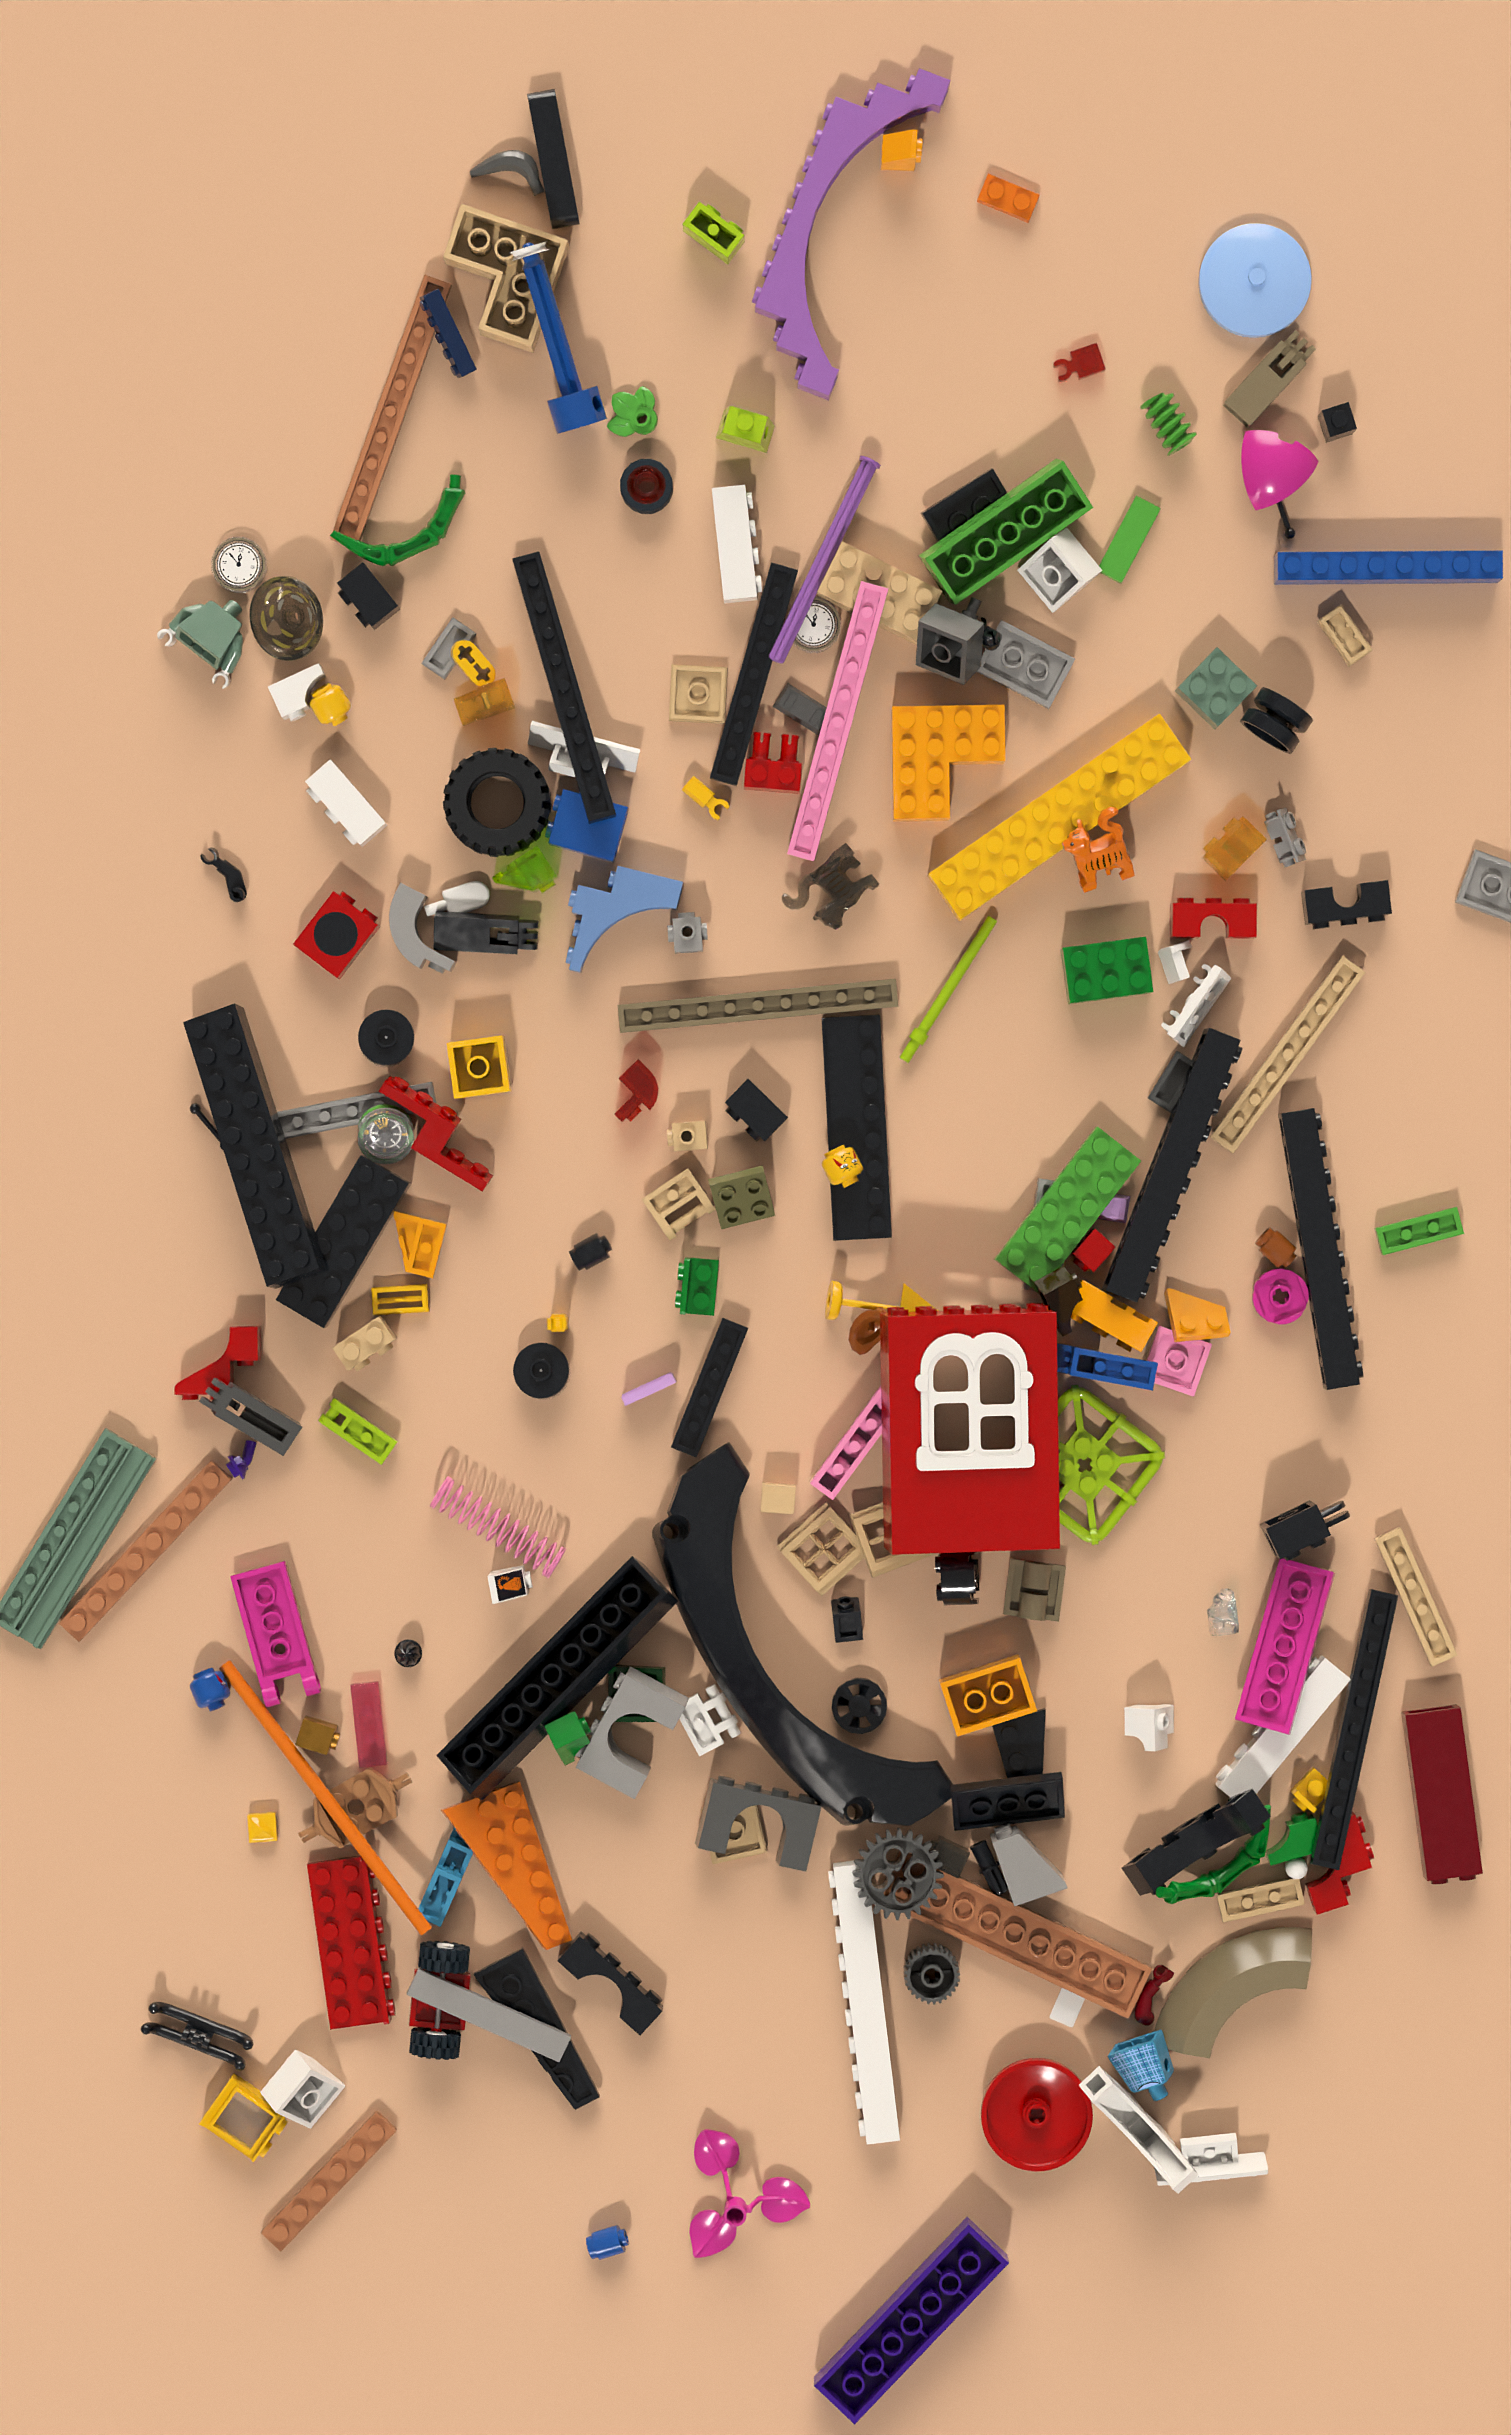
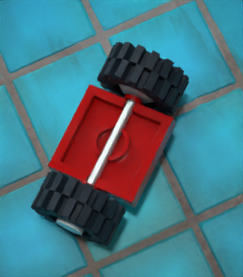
M447 1941L420 1943L418 1967L469 1989L471 1975L470 1973H465L468 1971L469 1946L454 1942L449 1943ZM411 1997L409 2026L414 2028L411 2029L409 2053L421 2058L426 2057V2059L449 2060V2058H458L461 2034L456 2032V2030H465L466 2021Z

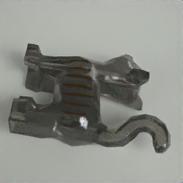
M845 843L834 851L823 865L800 880L798 884V897L796 899L791 898L786 893L781 898L786 907L791 910H799L809 900V887L814 884L818 885L828 894L832 901L822 905L813 916V919L815 921L819 919L825 926L837 930L843 925L842 918L844 913L856 905L867 889L875 890L880 884L872 874L855 882L849 879L845 874L849 868H857L861 863L853 856L854 852Z

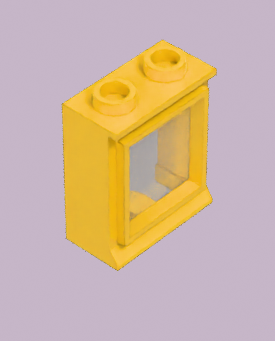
M233 2073L228 2083L201 2119L199 2125L210 2130L254 2162L258 2156L264 2158L272 2146V2143L269 2142L270 2138L274 2133L280 2135L288 2120L272 2109L260 2093V2090Z

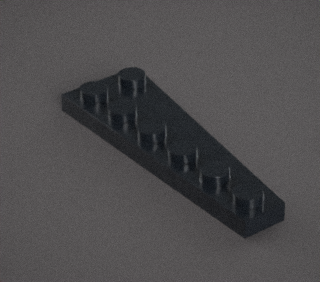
M523 1947L474 1972L475 1978L493 2001L568 2033ZM571 2039L560 2062L532 2051L537 2057L538 2062L549 2073L553 2082L575 2110L600 2097Z

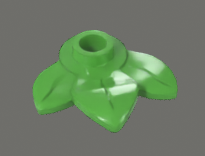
M641 386L635 395L627 392H618L612 395L611 403L617 415L607 424V428L611 432L627 437L635 432L646 435L655 430L658 417L653 410L655 398L649 389ZM647 416L645 423H639L641 417Z

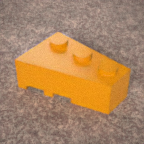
M1081 1279L1082 1288L1079 1289L1083 1300L1078 1302L1073 1309L1071 1319L1080 1324L1084 1320L1094 1325L1092 1331L1104 1338L1108 1334L1118 1339L1116 1345L1128 1352H1131L1132 1348L1142 1352L1158 1322Z

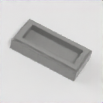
M452 618L421 664L445 680L456 665L451 657L453 644L459 640L472 641L476 633L455 618ZM462 646L458 648L460 651V654L458 655L459 659L467 649Z

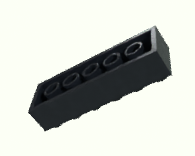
M360 1155L315 1232L327 1271L283 1286L276 1301L320 1327H328L412 1183L368 1157Z

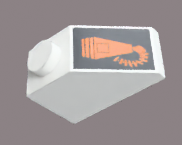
M524 1565L491 1571L487 1576L492 1604L526 1596L529 1593L528 1588L533 1587L530 1571L525 1572Z

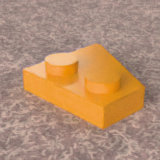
M394 1211L393 1216L398 1231L405 1272L433 1279L447 1224Z
M1171 1288L1165 1290L1164 1295L1174 1342L1223 1338L1230 1335L1231 1331L1225 1307Z

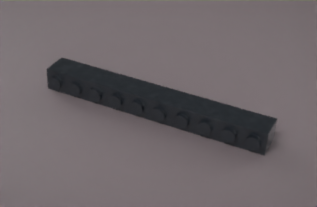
M1314 1108L1278 1114L1305 1280L1309 1292V1304L1323 1389L1330 1390L1360 1385L1359 1378L1363 1377V1368L1361 1361H1356L1355 1350H1359L1356 1333L1352 1334L1350 1323L1354 1322L1352 1306H1347L1345 1295H1349L1350 1291L1347 1278H1342L1341 1268L1345 1267L1343 1251H1338L1336 1240H1340V1230L1338 1223H1333L1332 1213L1336 1212L1334 1197L1329 1196L1327 1185H1331V1175L1329 1168L1324 1169L1323 1157H1327L1324 1140L1320 1141L1318 1130L1322 1129L1320 1113H1315Z

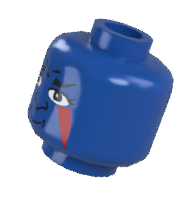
M209 1668L193 1676L194 1680L190 1683V1690L199 1708L208 1707L209 1711L225 1706L224 1700L230 1696V1690L223 1673Z

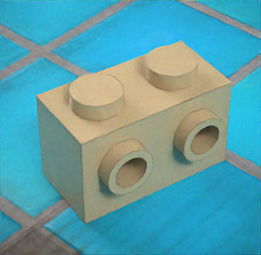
M381 1315L334 1346L333 1350L348 1371L355 1368L358 1372L371 1363L368 1359L376 1352L381 1356L392 1349L394 1346L391 1342L397 1339V1337Z

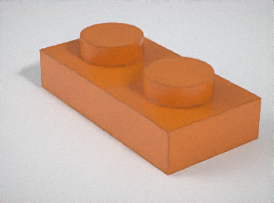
M988 173L977 202L1029 223L1040 195Z

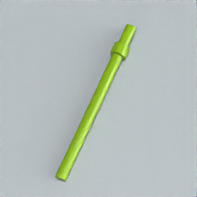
M987 916L919 1027L914 1028L909 1036L910 1041L899 1057L903 1061L909 1063L919 1046H923L929 1037L927 1033L996 925L997 921L992 917Z

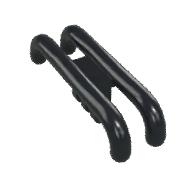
M153 2002L149 2005L148 2009L152 2014H165L188 2024L182 2033L157 2023L147 2022L141 2026V2032L144 2035L155 2034L226 2061L234 2065L238 2071H242L245 2068V2060L241 2056L210 2043L215 2033L240 2043L245 2050H250L254 2043L253 2039L247 2034L164 2002Z

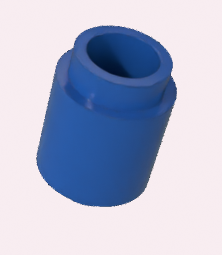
M618 2225L592 2232V2236L586 2237V2245L590 2257L601 2260L626 2252L625 2246L629 2245V2239L626 2230H621Z

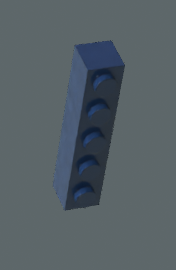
M439 289L419 297V304L428 315L427 321L436 332L435 338L444 349L443 355L451 363L450 369L453 375L460 378L477 370Z

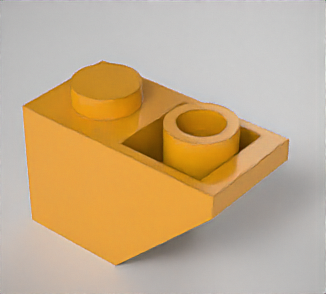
M917 130L883 135L881 170H915V163H921L923 140L917 139Z

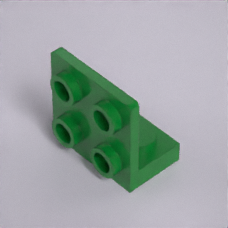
M685 1257L684 1263L679 1262L677 1280H683L682 1291H676L675 1308H680V1314L714 1316L719 1260Z

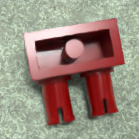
M753 732L752 757L746 759L744 790L800 794L802 763L797 761L799 736L792 735L791 744H788L789 734H782L780 759L771 761L769 758L771 733H764L763 742H761V732Z

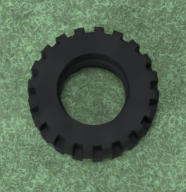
M488 748L486 751L481 752L479 750L472 753L471 757L464 758L459 762V766L455 771L452 770L449 775V782L447 785L445 784L443 810L445 811L448 825L465 846L479 854L498 857L512 856L521 850L523 852L529 848L530 844L540 838L541 832L549 822L548 817L549 813H551L552 805L550 801L551 794L544 776L538 767L527 757L510 749ZM499 776L512 780L518 785L523 795L524 805L520 817L506 828H488L482 825L472 812L471 798L475 788L482 781L490 777Z

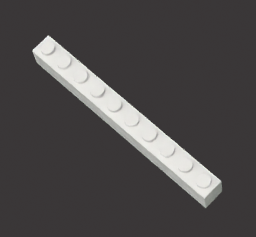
M854 1861L833 1863L834 1871H828L830 1888H836L837 1898L832 1899L833 1915H839L840 1926L835 1927L837 1943L843 1944L844 1954H838L840 1971L846 1970L847 1981L842 1982L843 1998H849L850 2009H845L847 2026H853L854 2034L853 2037H848L850 2054L856 2053L857 2064L852 2065L853 2080L859 2081L860 2092H855L857 2109H863L864 2119L858 2120L860 2137L866 2136L867 2144L900 2141L872 1905L869 1907L864 1905L865 1900L868 1898L867 1896L863 1898L858 1897V1892L863 1887H854V1882L859 1880L860 1877L853 1876L852 1871L860 1869V1867Z

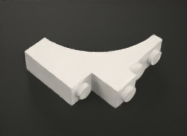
M1100 2066L1079 2084L1092 2103L1130 2139L1176 2193L1179 2194L1199 2175L1175 2146L1174 2141L1162 2126L1149 2116L1135 2098Z

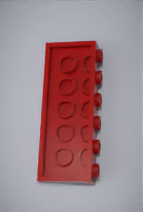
M361 1856L308 1863L307 1869L330 2030L382 2022L384 2025L390 2024L391 2016H395L396 2012L394 1999H389L388 1989L392 1988L390 1972H385L384 1961H388L386 1944H381L380 1933H384L382 1916L377 1917L376 1906H380L378 1889H373L372 1878H376L375 1874Z

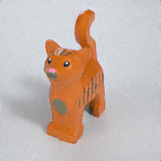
M1115 807L1105 808L1098 817V826L1102 830L1112 833H1107L1091 841L1081 819H1078L1077 829L1069 833L1067 839L1062 842L1063 849L1074 856L1075 864L1080 871L1078 872L1079 884L1084 893L1097 888L1096 874L1098 870L1105 869L1108 876L1111 875V871L1114 868H1120L1121 872H1119L1122 881L1135 876L1132 861L1126 851L1123 839L1124 830L1120 824L1109 821L1110 818L1118 814V809Z

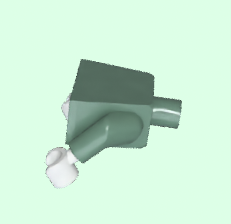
M229 600L223 608L214 601H209L205 605L196 604L182 608L169 623L170 628L168 630H160L157 638L162 639L168 633L170 639L165 646H173L178 639L216 670L221 667V672L213 676L212 682L215 684L219 675L225 677L226 682L222 687L224 689L231 682L229 673H233L242 655L243 636L240 633L242 624L236 619L242 612V608L233 600Z

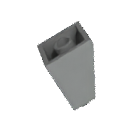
M1010 1824L994 1828L995 1832L991 1833L990 1837L1014 1907L1067 1889L1062 1873L1016 1825L1011 1827Z

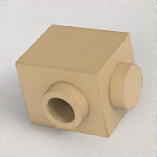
M706 1121L672 1123V1129L667 1130L668 1146H674V1152L708 1149Z

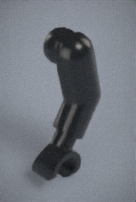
M981 617V622L984 623L983 646L990 651L996 650L1001 643L1002 635L1000 632L987 626L986 619Z
M208 848L214 854V860L210 861L206 859L204 854H201L202 862L214 865L217 871L225 877L229 897L233 902L243 901L247 896V891L241 871L225 859L224 861L220 859L219 853L215 848Z

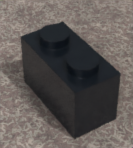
M363 562L337 582L341 588L337 593L347 606L351 603L354 604L359 611L355 616L365 628L370 624L374 630L400 610L395 601Z
M749 1079L725 1102L729 1106L725 1111L736 1122L742 1119L748 1125L745 1131L756 1141L760 1138L766 1141L788 1118Z

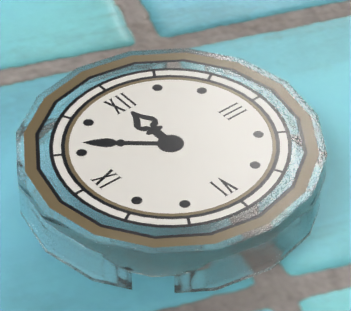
M232 537L223 541L215 549L211 559V571L215 580L225 590L233 593H247L263 582L267 573V558L262 548L253 540L245 537Z
M820 597L814 598L793 643L798 649L807 653H820L829 649L837 641L841 632V618L838 610L830 601Z

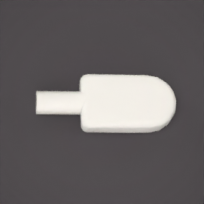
M471 881L444 890L442 892L444 900L425 905L424 908L427 916L434 915L436 911L443 912L446 910L448 912L467 913L485 906L489 901L490 891L483 882Z

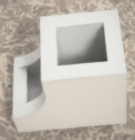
M1137 1704L1124 1707L1126 1736L1139 1738L1144 1745L1145 1751L1155 1752L1168 1748L1167 1734L1174 1733V1705Z

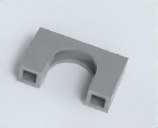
M630 1666L626 1675L620 1673L613 1685L617 1689L614 1697L612 1698L608 1695L600 1710L605 1712L601 1720L595 1718L591 1725V1732L588 1733L592 1735L589 1740L590 1743L580 1749L575 1756L580 1758L576 1765L577 1769L635 1799L648 1776L651 1766L628 1755L617 1746L612 1735V1724L621 1716L641 1714L673 1730L689 1698Z

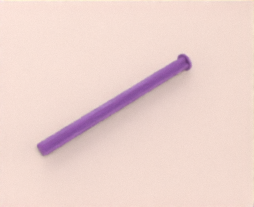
M860 456L859 458L861 463L769 654V658L776 663H784L875 470L880 469L881 465L871 458Z

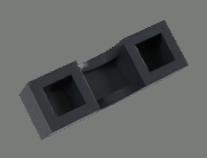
M1388 880L1356 885L1357 900L1352 907H1342L1337 904L1333 896L1332 887L1302 891L1305 925L1312 924L1313 929L1329 928V922L1340 921L1341 926L1357 924V919L1368 918V923L1385 921V915L1392 914Z

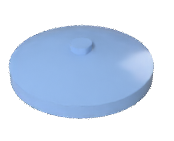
M1266 224L1237 226L1218 237L1205 254L1199 271V293L1207 313L1223 329L1242 337L1259 338L1270 336L1288 327L1299 316L1306 305L1311 290L1309 261L1298 242L1279 228Z

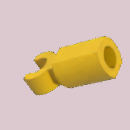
M695 776L682 789L685 794L702 808L706 806L714 820H720V817L714 811L716 806L722 805L727 810L730 808L725 800L714 798L715 793Z
M565 1313L552 1314L550 1318H547V1330L565 1332L568 1329L569 1321Z

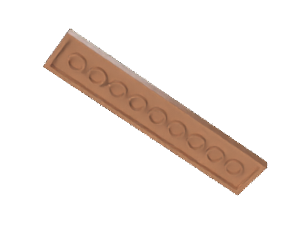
M900 1850L898 1851V1853H897V1855H896L894 1861H896V1860H898V1859L900 1858V1855H901V1851H900ZM911 1853L907 1854V1856L905 1857V1861L899 1871H892L894 1880L890 1884V1886L885 1890L884 1895H888L890 1893L892 1885L894 1884V1881L897 1877H904L902 1868L906 1864V1862L912 1857ZM915 1863L911 1866L910 1873L918 1876L924 1872L925 1866L921 1863ZM941 1867L936 1869V1871L943 1872L944 1874L943 1878L936 1879L942 1885V1889H933L938 1898L932 1899L929 1897L927 1900L930 1908L921 1905L919 1906L921 1915L912 1910L911 1917L1129 2019L1152 1971L1151 1966L1022 1905L1014 1907L1013 1901L996 1895L992 1891ZM907 1887L898 1888L895 1897L906 1899L910 1894V1889Z

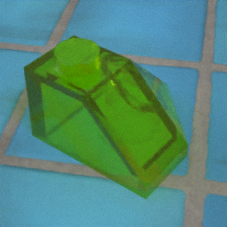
M538 846L507 865V871L504 873L499 872L492 877L497 885L533 893L540 890L542 894L556 885L554 880L558 878Z

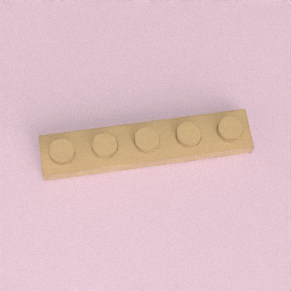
M1398 1527L1374 1538L1430 1665L1433 1667L1457 1656L1402 1529Z

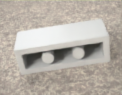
M332 760L325 763L305 781L309 786L306 792L316 803L321 800L328 807L324 812L334 824L339 821L346 828L343 834L353 845L358 842L363 847L387 826V823Z

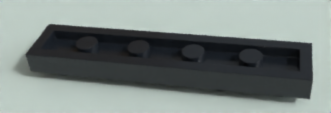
M722 1318L671 1448L697 1458L748 1327Z

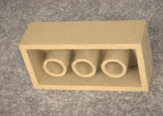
M841 542L817 591V597L853 613L861 581L889 588L879 627L917 645L918 622L935 603H938L943 591L853 546Z

